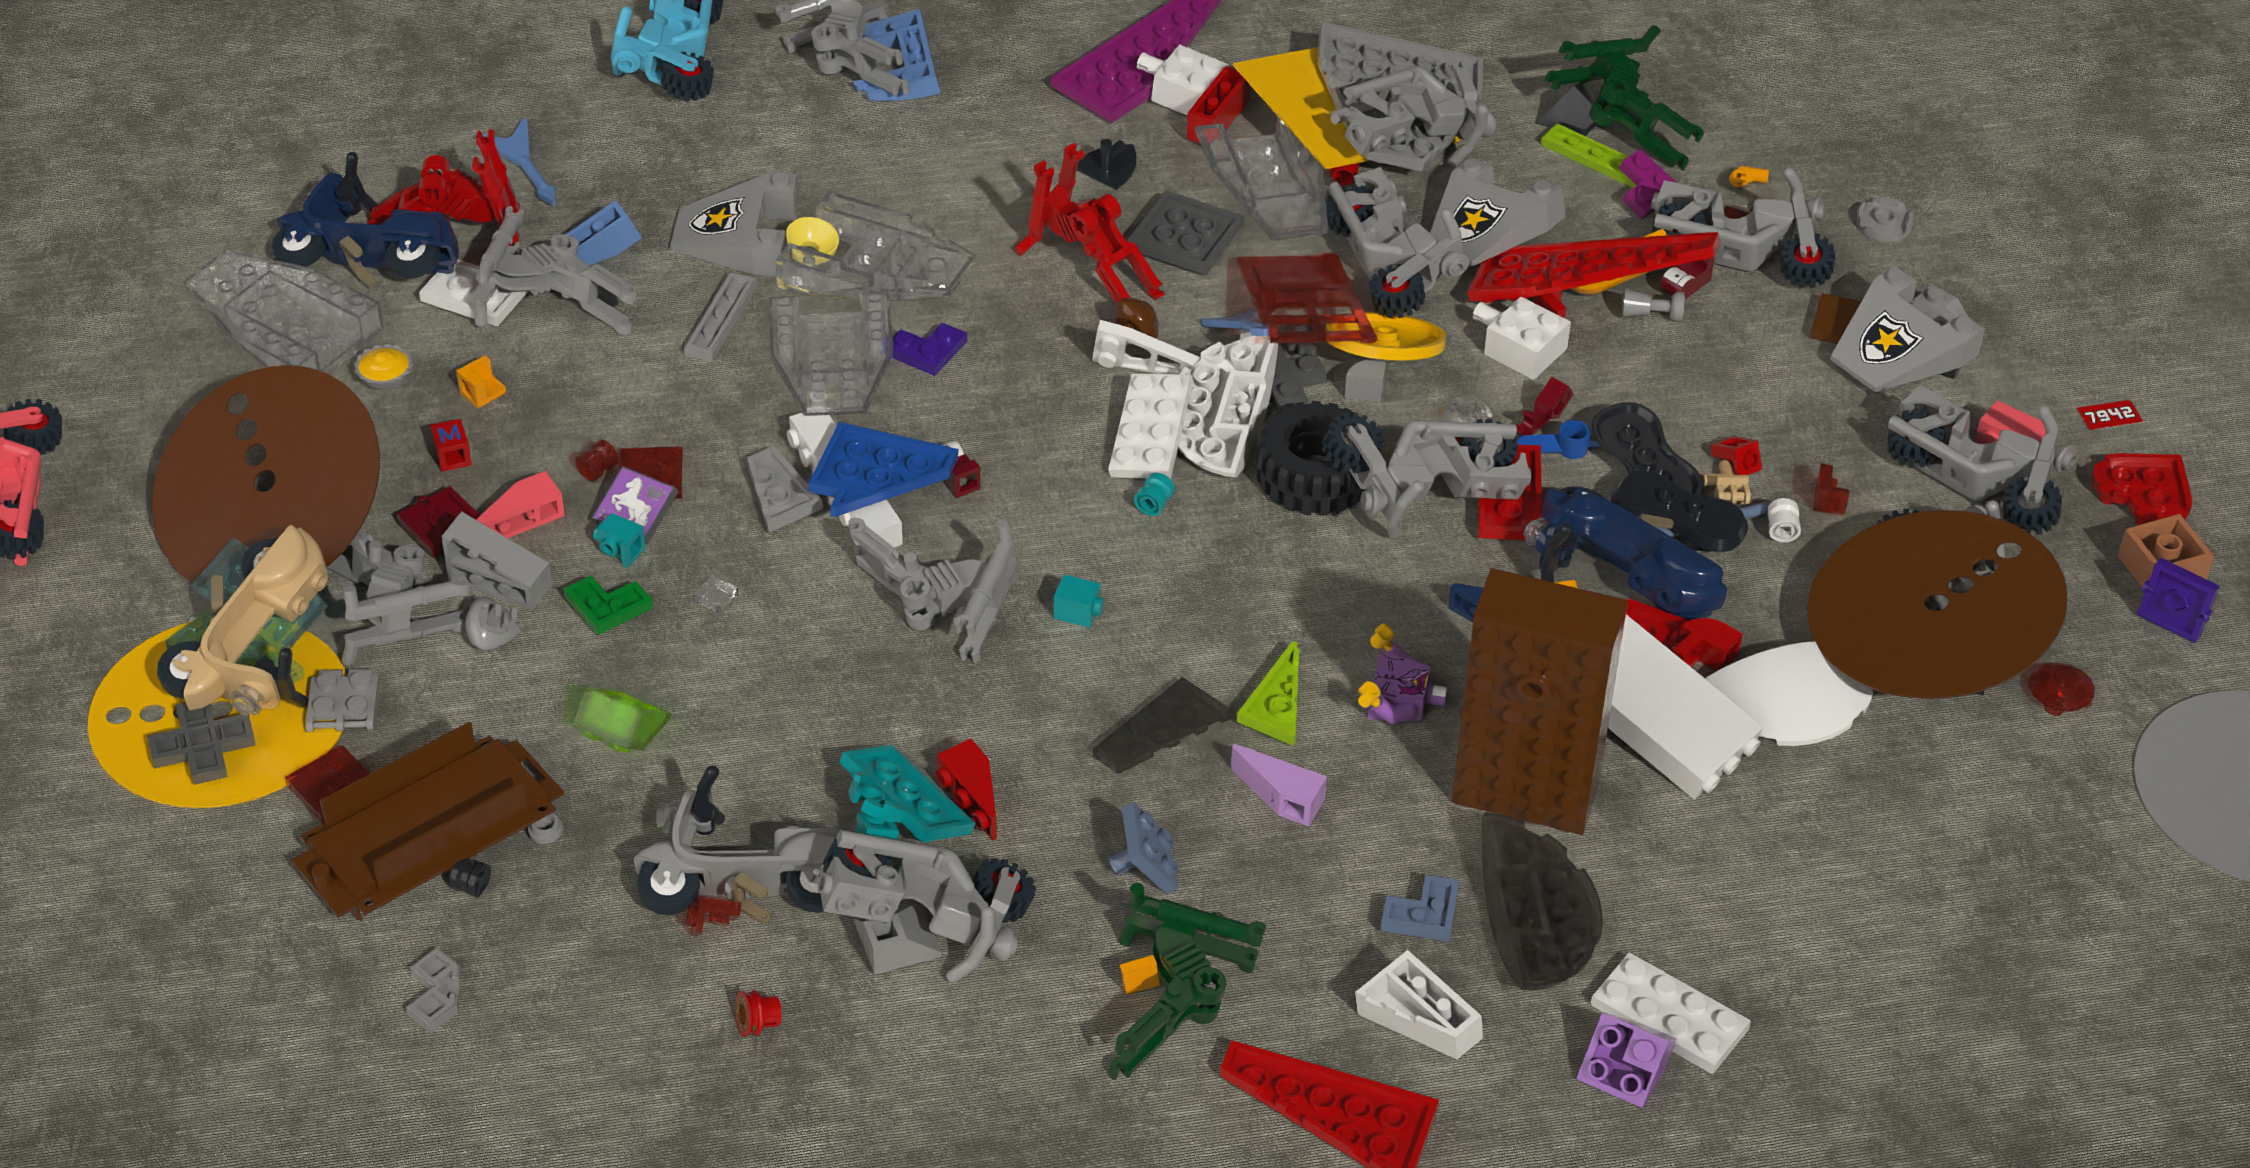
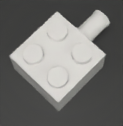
M1179 45L1170 57L1164 61L1143 52L1137 62V69L1154 75L1151 101L1187 116L1188 111L1225 66L1229 67L1227 63Z
M1520 297L1503 312L1486 305L1484 302H1480L1474 309L1473 319L1488 326L1484 355L1533 380L1568 347L1571 322L1523 297Z

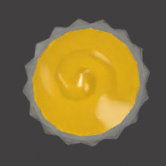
M389 344L384 346L375 345L372 349H365L363 354L357 356V361L354 363L356 368L354 372L359 375V378L366 385L374 389H392L406 380L411 367L414 365L412 363L413 356L409 355L407 349H401L399 345L393 347Z

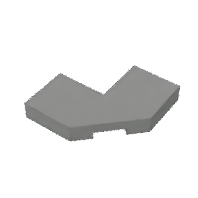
M437 947L410 967L411 975L429 990L406 1006L407 1015L430 1034L458 1013L461 984L460 965Z

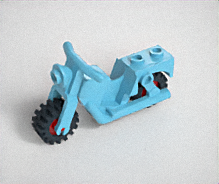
M650 0L649 11H654V18L646 21L638 35V39L625 36L632 10L628 6L623 7L613 38L611 52L613 73L616 76H620L623 72L632 73L640 69L645 71L650 81L662 85L663 90H667V94L672 95L674 93V98L679 99L680 96L684 97V101H689V97H692L693 101H697L699 97L705 98L706 94L709 95L714 75V67L710 66L711 62L709 60L704 61L709 22L714 24L716 20L720 19L723 0ZM657 66H663L662 71L658 70Z

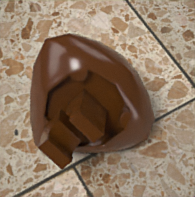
M1123 298L1116 304L1114 310L1115 324L1132 328L1157 339L1159 333L1158 318L1154 308L1149 303L1134 298Z

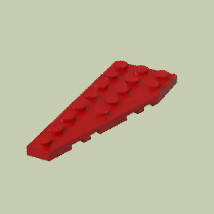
M1718 232L1515 246L1481 263L1468 290L1470 302L1481 301L1484 303L1505 299L1516 301L1520 297L1530 298L1698 260H1706L1715 257L1720 244Z

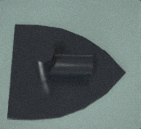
M1103 139L1100 142L1099 149L1089 152L1083 159L1078 161L1077 171L1118 190L1129 180L1136 168L1137 154L1134 144H1125L1123 141L1118 140L1112 145L1110 139Z

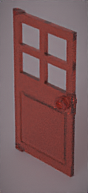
M1337 253L1236 258V263L1262 325H1269L1270 333L1267 337L1270 343L1339 341L1374 343L1377 341V335L1366 316ZM1315 307H1349L1352 314H1318ZM1276 308H1303L1306 315H1271V313ZM1357 323L1360 330L1325 331L1323 324ZM1311 324L1313 331L1279 332L1276 325Z

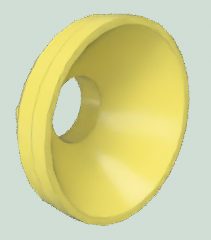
M798 218L786 230V247L794 257L802 262H825L834 256L839 245V236L836 229L830 223L820 218ZM812 246L818 252L816 254H807L802 250V247Z

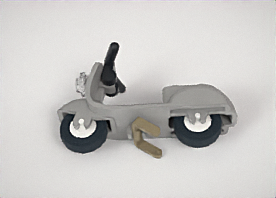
M711 765L707 767L701 777L696 793L695 791L687 790L682 800L678 801L677 804H670V801H664L663 808H657V829H663L664 835H670L672 832V841L655 843L643 849L634 857L635 871L639 874L637 880L639 898L646 908L656 914H679L692 906L698 898V894L727 896L728 899H732L733 896L734 904L739 910L758 922L766 924L771 920L770 913L749 900L748 898L751 896L764 899L767 896L789 895L794 904L805 911L814 913L824 912L821 894L818 892V881L821 875L820 868L840 829L829 825L820 826L819 828L787 826L774 832V850H695L692 848V842L696 831L701 835H709L714 832L716 825H721L725 821L724 814L713 804L711 788L719 775V769Z

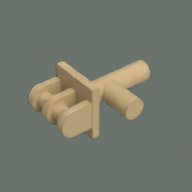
M1723 460L1719 463L1720 474H1703V486H1716L1714 498L1727 500L1733 504H1750L1749 476L1734 475L1729 461Z

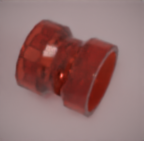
M602 439L591 445L590 451H584L575 458V465L578 471L590 482L597 481L603 476L605 470H611L619 463L617 451L609 442Z

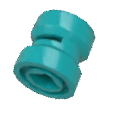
M1149 474L1143 483V487L1134 496L1135 506L1145 515H1159L1166 506V502L1170 500L1175 492L1174 483L1164 474Z

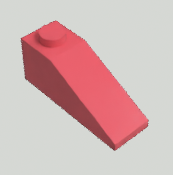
M543 471L517 481L476 520L504 537L510 538L565 516L562 493L548 473Z

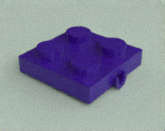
M2160 558L2154 566L2150 580H2147L2142 587L2141 592L2144 593L2137 615L2196 643L2201 637L2205 624L2210 620L2209 616L2213 612L2211 608L2220 586Z

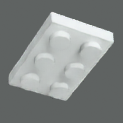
M458 259L454 265L453 273L437 272L419 292L420 301L475 319L474 295L480 285L476 279L479 266ZM498 286L487 303V323L498 327L529 290L511 291Z

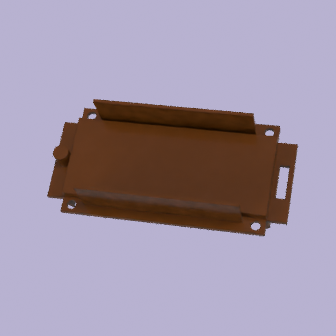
M469 721L321 799L325 823L300 836V839L309 850L291 859V861L337 918L351 912L357 920L362 921L361 912L364 915L369 914L453 868L456 862L475 856L555 812L556 808L551 802L563 796L564 791L517 739L504 746L498 738L494 740L489 735L475 743L472 723ZM527 760L544 780L537 782L521 765V762ZM368 901L374 902L370 906L364 905Z

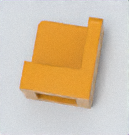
M486 355L456 370L460 394L477 409L506 393V386L492 375L491 361Z

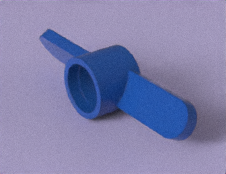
M1578 420L1564 422L1560 426L1559 434L1525 435L1519 437L1516 443L1522 445H1541V454L1560 453L1569 459L1584 457L1588 452V447H1601L1595 437H1590L1591 430L1589 426Z

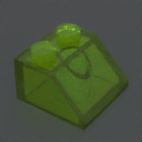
M586 687L572 725L583 729L582 735L590 739L601 741L604 738L611 742V748L623 753H629L630 749L644 750L670 720L672 713L617 689Z

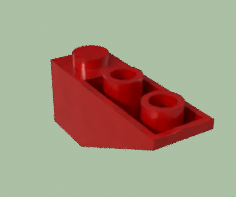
M970 738L937 754L935 776L940 786L947 788L952 793L958 807L962 810L965 809L970 814L972 820L976 823V828L979 831H984L993 841L997 839V824L990 761Z

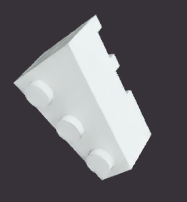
M1409 950L1355 992L1358 1015L1456 1060L1483 1039L1482 1016Z

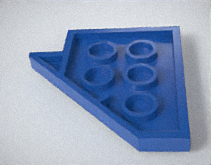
M839 422L809 481V492L835 497L830 507V516L837 517L949 479L958 460L959 449Z

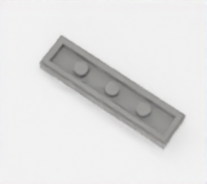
M734 273L727 275L684 347L685 356L713 362L757 288L756 278Z

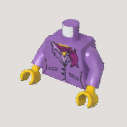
M1382 623L1375 629V634L1371 637L1370 642L1374 648H1384L1385 650L1380 652L1374 681H1366L1358 689V692L1362 694L1358 698V702L1364 708L1369 707L1368 719L1386 720L1393 725L1406 721H1420L1423 717L1425 704L1445 706L1447 687L1429 684L1431 668L1409 656L1397 642H1391L1394 632L1389 625Z

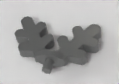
M1296 323L1293 328L1292 325L1287 324L1284 333H1279V339L1283 340L1285 345H1288V350L1294 351L1295 348L1301 355L1305 353L1316 355L1317 347L1313 345V342L1303 341V337L1310 338L1313 332L1312 325L1302 326L1301 323Z

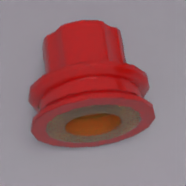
M752 990L748 994L744 991L738 992L735 1014L738 1030L742 1037H748L750 1033L754 1036H759L763 1028L780 1026L782 1014L778 996L760 997L756 990Z

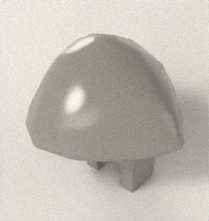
M487 596L477 598L471 605L465 622L466 633L470 643L482 651L493 650L514 639L521 631L516 623L518 609L512 607L511 611L508 612L497 601Z

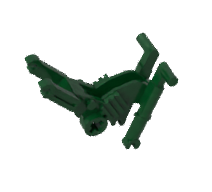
M1652 25L1643 37L1638 39L1595 40L1583 44H1574L1570 41L1562 42L1559 52L1566 53L1564 57L1566 61L1596 57L1594 63L1587 67L1578 66V68L1548 71L1544 81L1552 82L1550 89L1558 90L1563 84L1587 83L1603 79L1600 93L1589 111L1591 120L1601 126H1610L1614 121L1622 123L1634 133L1635 140L1666 161L1670 167L1674 168L1676 163L1680 164V169L1685 170L1689 163L1688 157L1678 152L1652 132L1658 120H1660L1685 139L1689 140L1691 135H1693L1695 141L1700 142L1704 135L1703 129L1698 125L1690 123L1662 102L1653 103L1648 98L1647 92L1639 90L1636 86L1641 75L1638 73L1640 63L1627 57V55H1632L1633 53L1647 52L1650 44L1660 34V28Z
M1136 882L1131 885V899L1128 907L1133 911L1156 917V919L1135 912L1127 915L1118 941L1123 946H1129L1136 933L1155 939L1152 954L1157 963L1159 980L1163 982L1166 990L1158 1002L1127 1032L1118 1035L1115 1051L1121 1056L1111 1061L1109 1076L1112 1080L1117 1079L1118 1069H1122L1124 1076L1129 1078L1187 1019H1191L1199 1024H1208L1216 1019L1226 987V978L1220 970L1210 967L1211 963L1209 960H1206L1205 955L1238 964V967L1243 972L1252 973L1259 952L1252 947H1244L1211 937V933L1248 943L1253 947H1260L1266 929L1264 923L1255 921L1247 924L1217 915V912L1214 911L1210 913L1167 899L1158 900L1145 896L1144 886L1141 883ZM1196 928L1207 931V935L1195 932ZM1213 982L1216 985L1215 990L1205 986V984L1209 985ZM1197 1004L1210 1005V1009H1209L1208 1007H1205V1006L1202 1007L1201 1009H1199L1196 1005H1197ZM1124 1044H1127L1130 1047L1124 1052Z

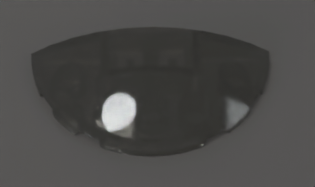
M1484 812L1482 816L1483 881L1489 920L1500 957L1509 975L1521 990H1538L1559 985L1573 975H1577L1593 957L1592 953L1595 945L1601 938L1603 914L1597 890L1585 868L1578 870L1567 857L1568 849L1551 835L1545 834L1541 837L1526 829L1525 822L1502 814Z

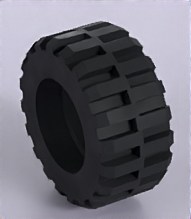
M1312 401L1311 404L1299 402L1295 403L1291 408L1286 406L1280 409L1278 415L1274 413L1266 420V423L1259 431L1257 439L1256 477L1261 489L1267 496L1270 495V499L1278 505L1283 504L1285 509L1292 512L1298 510L1302 511L1303 515L1311 516V513H1319V516L1328 515L1331 511L1336 513L1346 510L1348 505L1352 507L1360 501L1362 492L1366 490L1360 489L1350 471L1348 473L1343 472L1344 466L1339 465L1338 469L1333 466L1334 459L1330 462H1317L1300 458V456L1304 455L1327 456L1328 453H1323L1322 448L1324 444H1322V441L1331 421L1333 422L1336 416L1341 417L1342 413L1346 412L1350 417L1353 412L1346 407L1344 409L1338 408V404L1330 402L1329 405L1321 404V401ZM1342 437L1346 444L1350 443L1355 446L1349 437Z

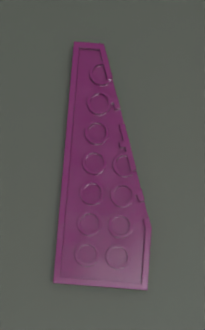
M1171 0L1051 77V87L1113 123L1152 96L1154 75L1137 69L1140 55L1145 52L1164 61L1170 57L1179 45L1188 47L1218 7L1221 0Z

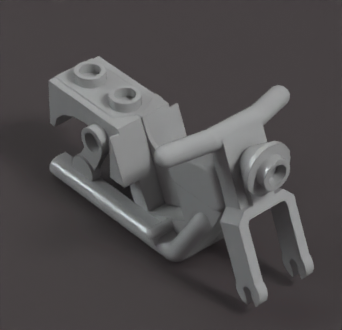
M1456 60L1450 66L1462 97L1457 96L1456 88L1452 83L1448 82L1446 88L1444 82H1440L1424 68L1414 66L1346 87L1343 93L1349 101L1360 98L1363 102L1351 105L1349 109L1344 107L1335 110L1331 114V121L1335 125L1345 121L1350 122L1344 136L1360 155L1403 142L1409 135L1408 131L1415 117L1422 119L1426 132L1430 136L1452 135L1460 131L1465 143L1448 158L1447 163L1451 167L1457 166L1475 149L1481 136L1490 137L1496 129V120L1492 113L1488 111V107L1483 104L1477 107L1475 104L1477 101V91L1468 71V66L1462 60L1459 62V66ZM1382 111L1385 118H1373L1367 116V114Z

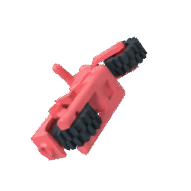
M25 399V404H22L21 401L15 402V407L10 405L7 408V412L0 413V429L4 428V437H0V557L4 558L6 554H10V559H14V563L18 566H25L29 552L33 555L36 553V547L40 548L42 546V541L44 540V518L41 515V511L37 508L41 489V455L46 454V449L50 452L54 451L55 445L59 446L62 439V415L59 414L57 407L52 409L51 403L47 402L45 405H42V400L36 399V403H31V399Z

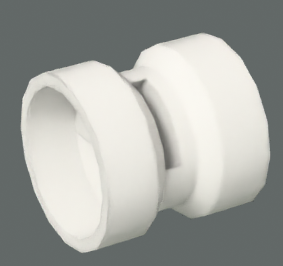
M1787 498L1771 502L1767 509L1770 537L1775 541L1783 543L1797 539L1801 533L1798 504Z

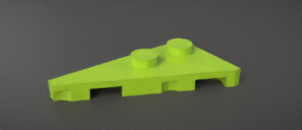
M1292 641L1237 713L1238 723L1291 746H1294L1296 742L1299 669L1297 642Z

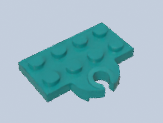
M892 744L843 752L839 763L853 778L848 790L849 798L852 803L864 800L860 810L863 813L890 823L901 822L922 843L972 833L976 823Z

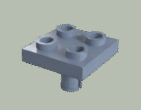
M1134 802L1122 807L1127 848L1109 857L1114 872L1120 876L1137 867L1166 894L1177 890L1176 874L1178 873V866L1173 858L1172 847H1174V840L1167 829H1162L1148 811L1144 812Z

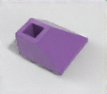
M1602 1012L1576 1079L1644 1108L1665 1071L1677 1038L1645 1024Z

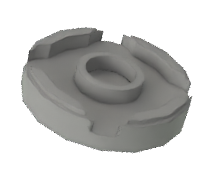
M1876 197L1872 199V202L1866 203L1864 201L1860 204L1856 213V225L1860 232L1869 238L1885 242L1899 241L1909 236L1913 230L1914 213L1912 210L1909 212L1906 209L1907 205L1899 200L1888 197Z

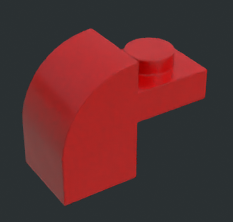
M1693 619L1681 626L1679 641L1673 645L1671 651L1690 667L1700 661L1717 672L1730 665L1739 656L1743 633L1716 619Z

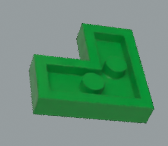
M590 575L563 588L564 598L597 635L653 609V599L637 581L631 582L608 594Z

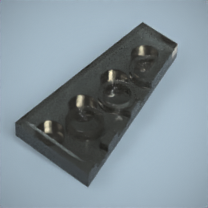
M1181 677L1094 747L1093 757L1115 773L1120 774L1154 757V752L1167 747L1171 749L1179 745L1180 739L1194 733L1197 736L1208 731V726L1217 721L1224 723L1230 720L1232 710Z

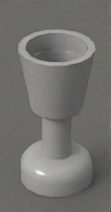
M1624 288L1622 317L1649 315L1650 311L1670 312V318L1673 321L1682 322L1685 300L1684 292H1675L1671 300L1651 299L1650 294Z

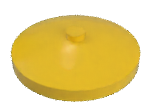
M1355 312L1338 315L1329 319L1326 323L1325 339L1332 346L1357 356L1384 360L1386 362L1410 361L1441 354L1445 350L1446 332L1431 322L1403 315V318H1398L1397 314H1394L1393 318H1388L1387 313L1382 316L1379 312Z

